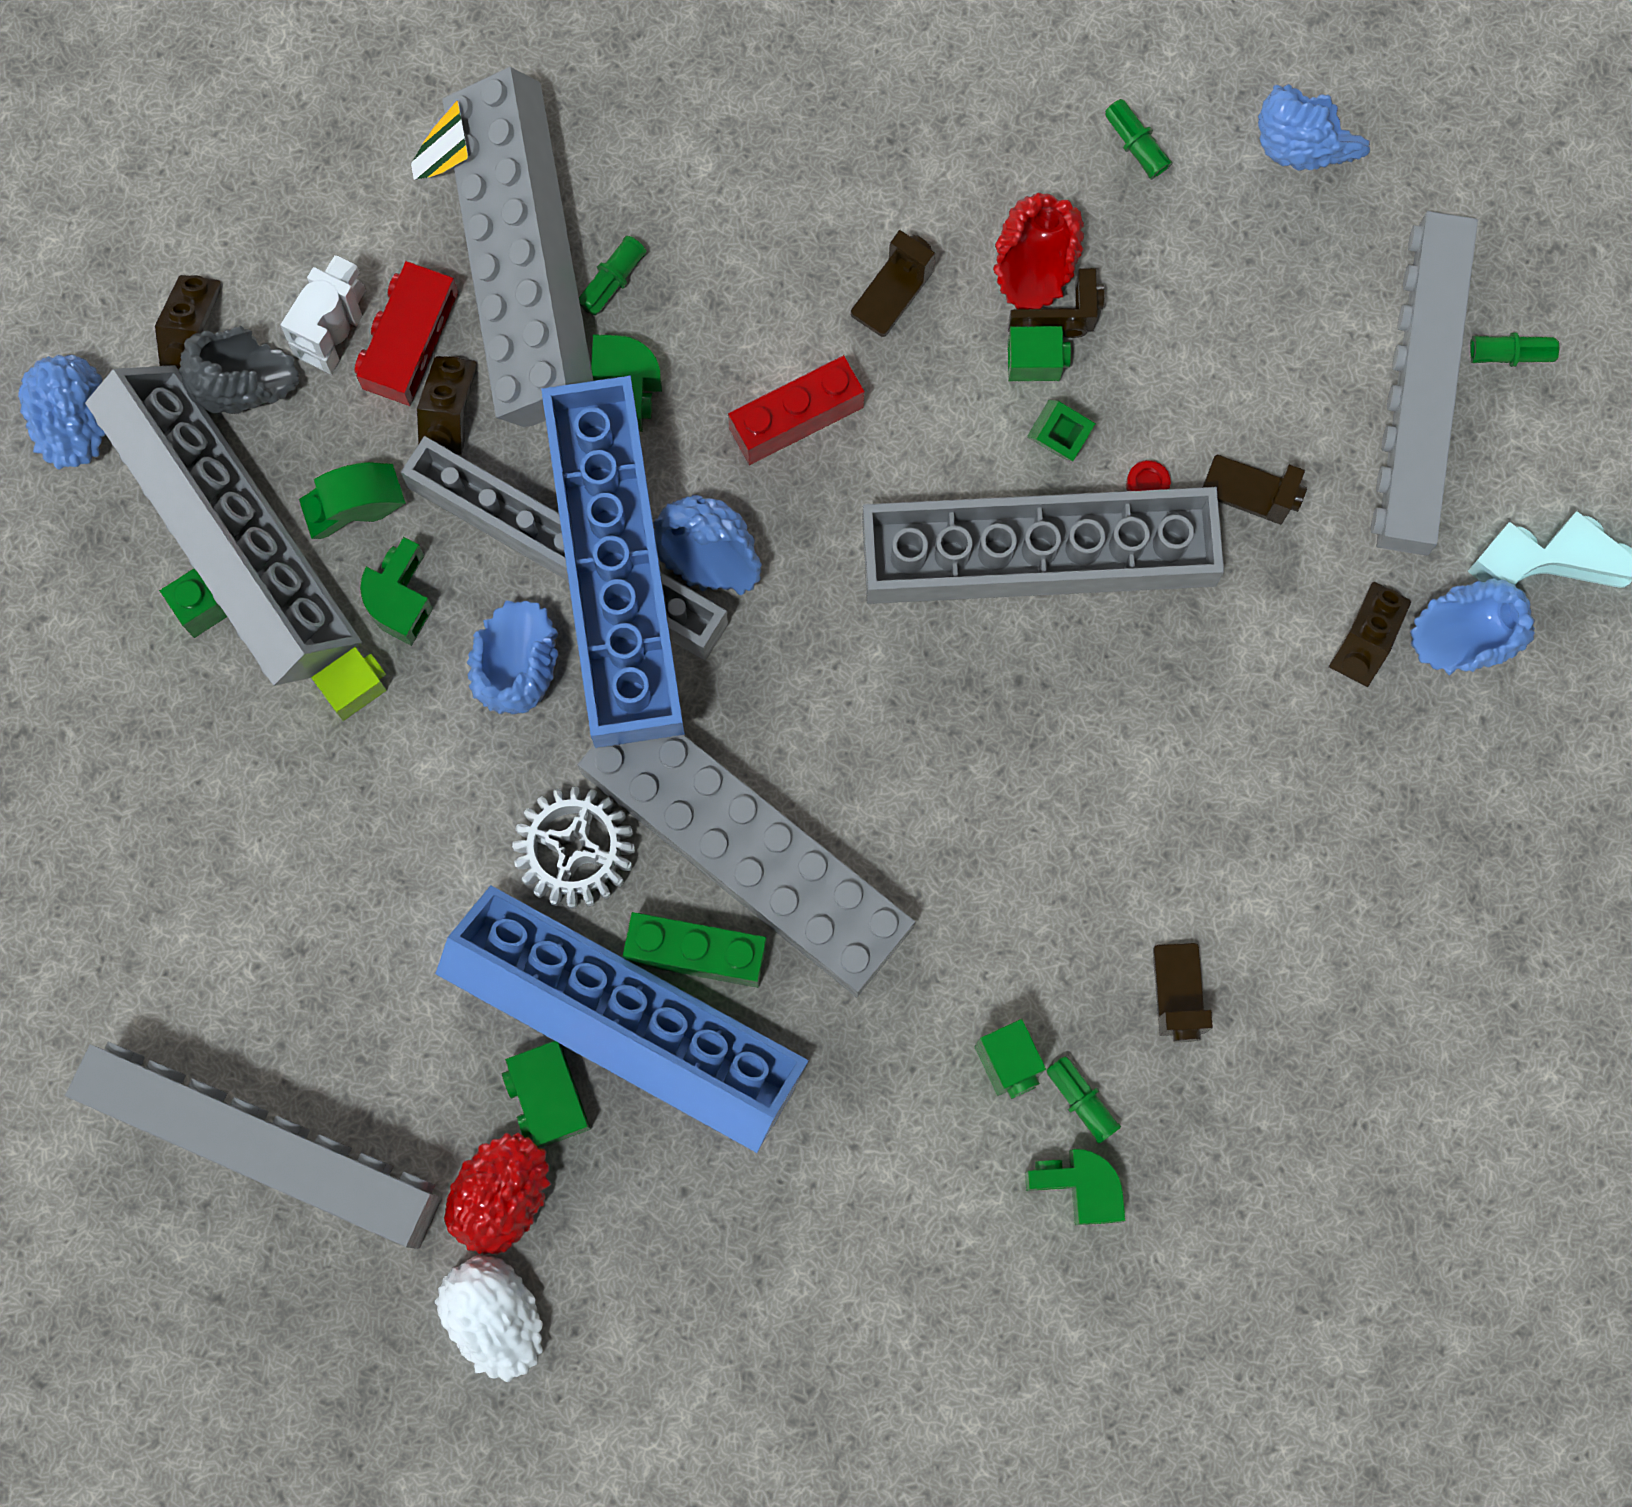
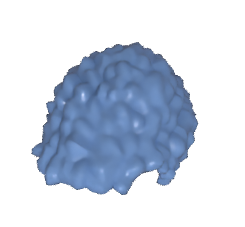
M1289 84L1285 87L1274 85L1271 94L1263 101L1261 113L1258 115V127L1261 132L1259 139L1265 155L1269 156L1274 162L1279 163L1282 167L1291 165L1298 171L1304 169L1317 170L1320 166L1325 168L1329 164H1342L1346 161L1352 162L1354 159L1359 160L1370 153V141L1360 135H1352L1349 130L1341 129L1340 119L1337 116L1338 107L1332 104L1331 96L1322 94L1317 98H1308L1303 96L1299 89L1292 88Z
M72 354L65 357L56 355L54 358L50 356L42 358V360L36 361L34 367H31L28 372L24 373L21 380L22 385L19 388L20 412L27 421L25 427L28 429L29 436L35 442L33 453H41L44 461L53 463L58 470L64 467H78L80 464H89L92 456L98 457L100 455L99 446L102 442V437L106 435L98 426L95 417L85 404L103 381L96 368L90 366L85 359Z
M698 495L685 497L667 504L662 509L658 519H655L653 522L659 560L665 563L666 569L673 570L675 575H681L682 579L687 582V586L699 585L701 591H705L708 587L712 590L719 588L724 590L734 589L738 595H743L746 590H753L755 583L760 581L762 563L755 553L754 538L748 533L747 524L742 516L733 511L723 501L710 498L703 499Z
M1488 579L1486 582L1477 581L1467 586L1452 587L1446 595L1440 596L1438 599H1432L1428 603V609L1422 610L1421 616L1414 619L1416 626L1410 631L1413 638L1411 646L1419 655L1420 663L1430 664L1435 670L1443 668L1448 675H1451L1456 669L1474 672L1483 666L1491 667L1496 664H1502L1509 658L1515 657L1519 651H1524L1527 645L1534 640L1535 628L1533 624L1535 619L1531 615L1530 601L1522 590L1506 580Z
M507 600L502 608L494 610L493 618L483 620L485 629H480L473 635V650L469 652V659L467 661V664L471 667L467 674L468 679L472 681L469 684V688L472 691L473 698L483 703L484 707H488L489 711L494 710L498 714L507 712L512 715L529 712L530 709L536 707L542 701L549 683L554 677V666L556 658L559 657L558 651L554 648V640L558 637V632L553 627V622L547 616L548 610L546 608L541 609L539 603H531L529 601L515 603Z

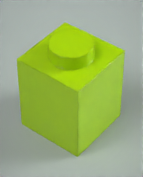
M356 647L311 677L342 721L387 691L380 681L381 678L386 676L384 670L371 653L363 658Z

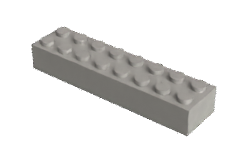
M508 67L442 100L445 114L458 101L468 152V159L455 165L454 171L495 415L498 419L522 427H529L546 421L542 388L593 381L541 83L512 67Z
M172 365L113 369L85 404L273 686L311 678L352 648H357L362 641L200 403L191 401L183 386L182 375L177 367Z
M1217 487L863 504L862 529L867 604L1216 587L1224 573Z
M684 735L595 748L593 745L577 764L585 778L856 998L914 929L915 921Z
M109 1041L105 1049L89 1045L65 1094L66 1097L404 1247L420 1248L442 1200L441 1197L432 1194L435 1184L404 1171L400 1179L391 1176L390 1173L394 1166L363 1153H360L357 1160L348 1156L352 1149L351 1147L318 1134L315 1142L307 1139L310 1129L279 1116H275L273 1123L265 1120L269 1111L236 1097H233L231 1104L224 1102L228 1093L193 1078L187 1086L183 1084L186 1077L185 1074L152 1060H149L147 1067H144L142 1063L145 1057Z

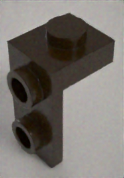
M899 230L890 242L888 261L851 309V317L879 336L885 337L933 273L935 252L932 251L929 243L918 235L912 234L909 236Z
M1079 268L1075 281L1076 309H1013L1009 315L1008 332L1010 327L1062 326L1063 337L1079 338L1085 336L1087 332L1094 331L1097 321V310H1103L1104 284L1096 283V268Z
M180 275L155 324L160 366L175 365L178 370L180 369L181 353L185 349V340L195 333L201 334L203 332L204 325L221 290V282L219 280L203 278L198 275Z
M454 356L434 357L417 407L418 445L425 436L451 452L462 455L465 442L464 408L476 374V361L460 359Z
M1221 455L1214 456L1202 487H1217L1218 502L1282 525L1290 510L1299 511L1307 491V487L1300 485L1305 473L1304 469L1288 464L1280 478Z
M1372 582L1353 624L1334 654L1329 668L1369 687L1393 647L1411 601L1393 589Z
M1196 943L1156 945L1153 948L1159 1036L1173 1035V1042L1200 1041L1201 1034L1211 1030L1213 1024L1211 1010H1204L1199 946Z

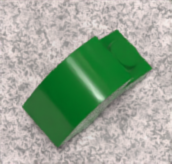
M593 335L591 362L593 381L631 376L639 432H643V419H652L653 402L652 393H645V391L662 392L660 368L656 357L646 345L631 337Z
M374 462L347 465L324 473L314 479L316 488L299 499L311 539L329 537L351 521L375 522L381 520L406 504L394 465Z
M403 537L398 547L392 546L385 555L382 562V569L384 570L382 574L366 566L361 578L360 590L364 606L377 626L389 635L412 646L430 616L433 607L428 598L407 588L408 583L424 558V554L419 544Z
M1072 1149L1069 1151L1070 1168H1063L1062 1160L1036 1161L1035 1170L1025 1172L1026 1191L1072 1188L1075 1225L1121 1223L1125 1221L1121 1181L1111 1164L1096 1153L1083 1149Z

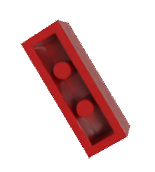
M405 261L400 274L395 273L388 287L387 295L389 300L384 312L379 311L372 323L371 335L373 338L368 349L361 350L355 363L354 371L363 390L411 406L459 293L453 277Z
M843 355L728 413L729 430L750 466L864 408L865 392Z

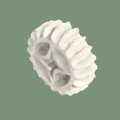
M572 787L569 800H564L561 790L556 789L553 791L556 803L549 806L543 796L537 799L540 808L543 810L540 814L529 808L525 810L524 815L532 822V825L518 824L516 831L521 836L526 837L527 840L515 841L512 847L516 852L527 854L517 858L514 863L517 869L531 868L522 877L525 885H530L540 880L534 889V894L538 898H541L549 889H552L550 903L554 906L560 903L563 894H567V904L571 909L576 908L577 895L583 894L587 906H593L594 898L591 894L592 891L599 889L601 896L607 899L611 896L608 887L605 885L608 880L619 887L624 883L622 877L615 872L616 868L623 871L631 870V862L620 856L621 854L629 855L635 852L634 844L621 842V840L633 835L631 826L617 827L626 818L622 810L608 815L614 804L609 797L596 806L598 794L593 789L587 793L585 801L581 800V793L578 787ZM579 813L578 817H574L572 824L566 830L555 831L549 829V831H545V828L555 819L563 815ZM592 817L601 822L609 832V852L601 850L598 845L588 840L589 825ZM580 834L581 839L579 841L582 847H586L587 851H575L568 860L566 857L568 852L565 847H561L560 843L572 844ZM538 843L548 846L549 849L559 854L558 872L555 878L546 873L540 866L537 853ZM585 863L603 865L591 877L569 882L570 877H573L580 865Z

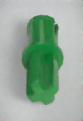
M1119 99L1105 110L1106 118L1126 143L1123 149L1126 152L1130 151L1150 180H1153L1156 176L1170 168L1173 162L1152 137L1153 130L1142 125L1125 100Z
M626 235L607 262H601L597 266L599 272L579 296L580 306L590 314H599L618 288H625L627 285L625 279L647 253L645 247L633 237Z
M1511 333L1510 336L1502 337L1472 336L1470 341L1471 363H1509L1510 367H1516L1518 362H1555L1558 360L1560 350L1559 341L1554 337H1519L1518 333Z
M1068 1057L1060 1058L1047 1069V1075L1070 1104L1069 1112H1076L1098 1144L1121 1128V1125L1115 1121L1096 1095L1099 1092L1098 1088L1093 1090Z

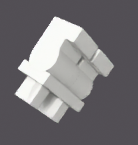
M334 255L325 272L313 267L307 277L309 284L303 288L280 324L287 341H289L288 344L294 357L331 375L340 361L335 345L342 343L348 337L350 331L349 323L357 326L362 318L358 303L366 290L364 284L356 279L360 272L355 264Z

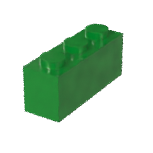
M632 912L623 958L639 966L758 988L767 940L763 936Z

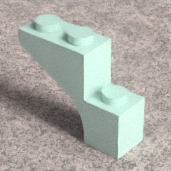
M1576 511L1544 549L1537 544L1536 537L1530 531L1523 527H1516L1509 522L1468 570L1470 574L1481 582L1495 579L1497 581L1506 580L1508 583L1517 584L1519 581L1532 575L1552 574L1624 588L1632 582V548L1622 543L1618 544L1604 533V529L1598 521L1589 516H1582Z

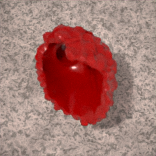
M1042 193L1033 194L1031 197L1026 196L1024 199L1017 201L1015 207L1010 209L1009 217L1002 225L1001 235L995 243L998 255L996 259L997 264L994 265L993 270L998 276L997 284L1001 287L1000 293L1005 294L1007 303L1015 305L1016 309H1041L1043 305H1051L1053 299L1063 297L1062 287L1066 286L1071 281V278L1074 277L1075 265L1078 263V258L1084 249L1081 245L1084 239V233L1081 231L1084 227V222L1082 221L1081 211L1077 207H1073L1069 200H1058L1051 194Z
M504 1133L500 1139H493L490 1144H481L478 1147L477 1154L471 1160H466L462 1163L458 1176L450 1185L451 1191L446 1199L444 1222L449 1234L456 1238L459 1243L466 1245L468 1251H476L478 1254L483 1253L485 1255L491 1253L499 1255L501 1252L505 1253L510 1249L513 1243H517L523 1234L530 1230V1226L534 1223V1215L538 1212L539 1207L544 1206L545 1194L542 1190L551 1185L550 1181L546 1178V1174L549 1171V1165L545 1161L547 1152L544 1149L538 1148L529 1137L525 1138L520 1133H516L513 1136L509 1133Z

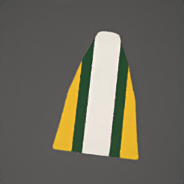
M458 101L453 104L434 126L411 163L414 180L441 174L468 159Z

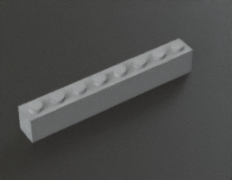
M1427 211L1419 226L1413 225L1410 232L1408 251L1415 252L1413 265H1407L1403 279V290L1410 291L1408 305L1403 304L1400 309L1397 329L1404 331L1403 345L1397 344L1392 362V370L1399 371L1398 384L1391 386L1387 400V410L1394 411L1392 426L1387 425L1385 427L1381 446L1382 451L1388 452L1387 467H1380L1376 483V492L1383 493L1381 508H1375L1371 521V533L1378 534L1377 548L1428 556L1437 545L1478 219Z
M424 436L401 471L408 489L569 582L559 513ZM661 573L671 641L706 661L728 625L727 611Z

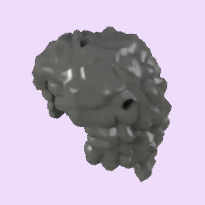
M242 326L234 327L224 332L218 331L213 333L211 331H203L201 334L195 333L185 340V349L181 353V367L179 369V373L182 375V383L191 401L200 403L209 412L239 414L248 408H257L263 403L269 402L273 404L279 399H284L287 393L295 390L296 386L300 383L298 379L299 373L295 369L293 356L285 355L279 349L272 350L268 343L259 346L257 339L252 336V331L244 329Z

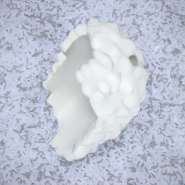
M476 1255L459 1267H453L448 1276H444L442 1285L438 1288L439 1297L435 1300V1304L438 1306L437 1311L441 1319V1325L448 1331L450 1340L457 1343L462 1356L474 1363L475 1373L486 1372L489 1378L495 1379L500 1377L505 1382H510L514 1377L527 1374L529 1368L537 1365V1355L543 1352L540 1344L542 1337L539 1333L543 1322L539 1319V1314L536 1313V1299L522 1284V1278L514 1273V1268L511 1265L506 1264L501 1258H494L493 1256Z

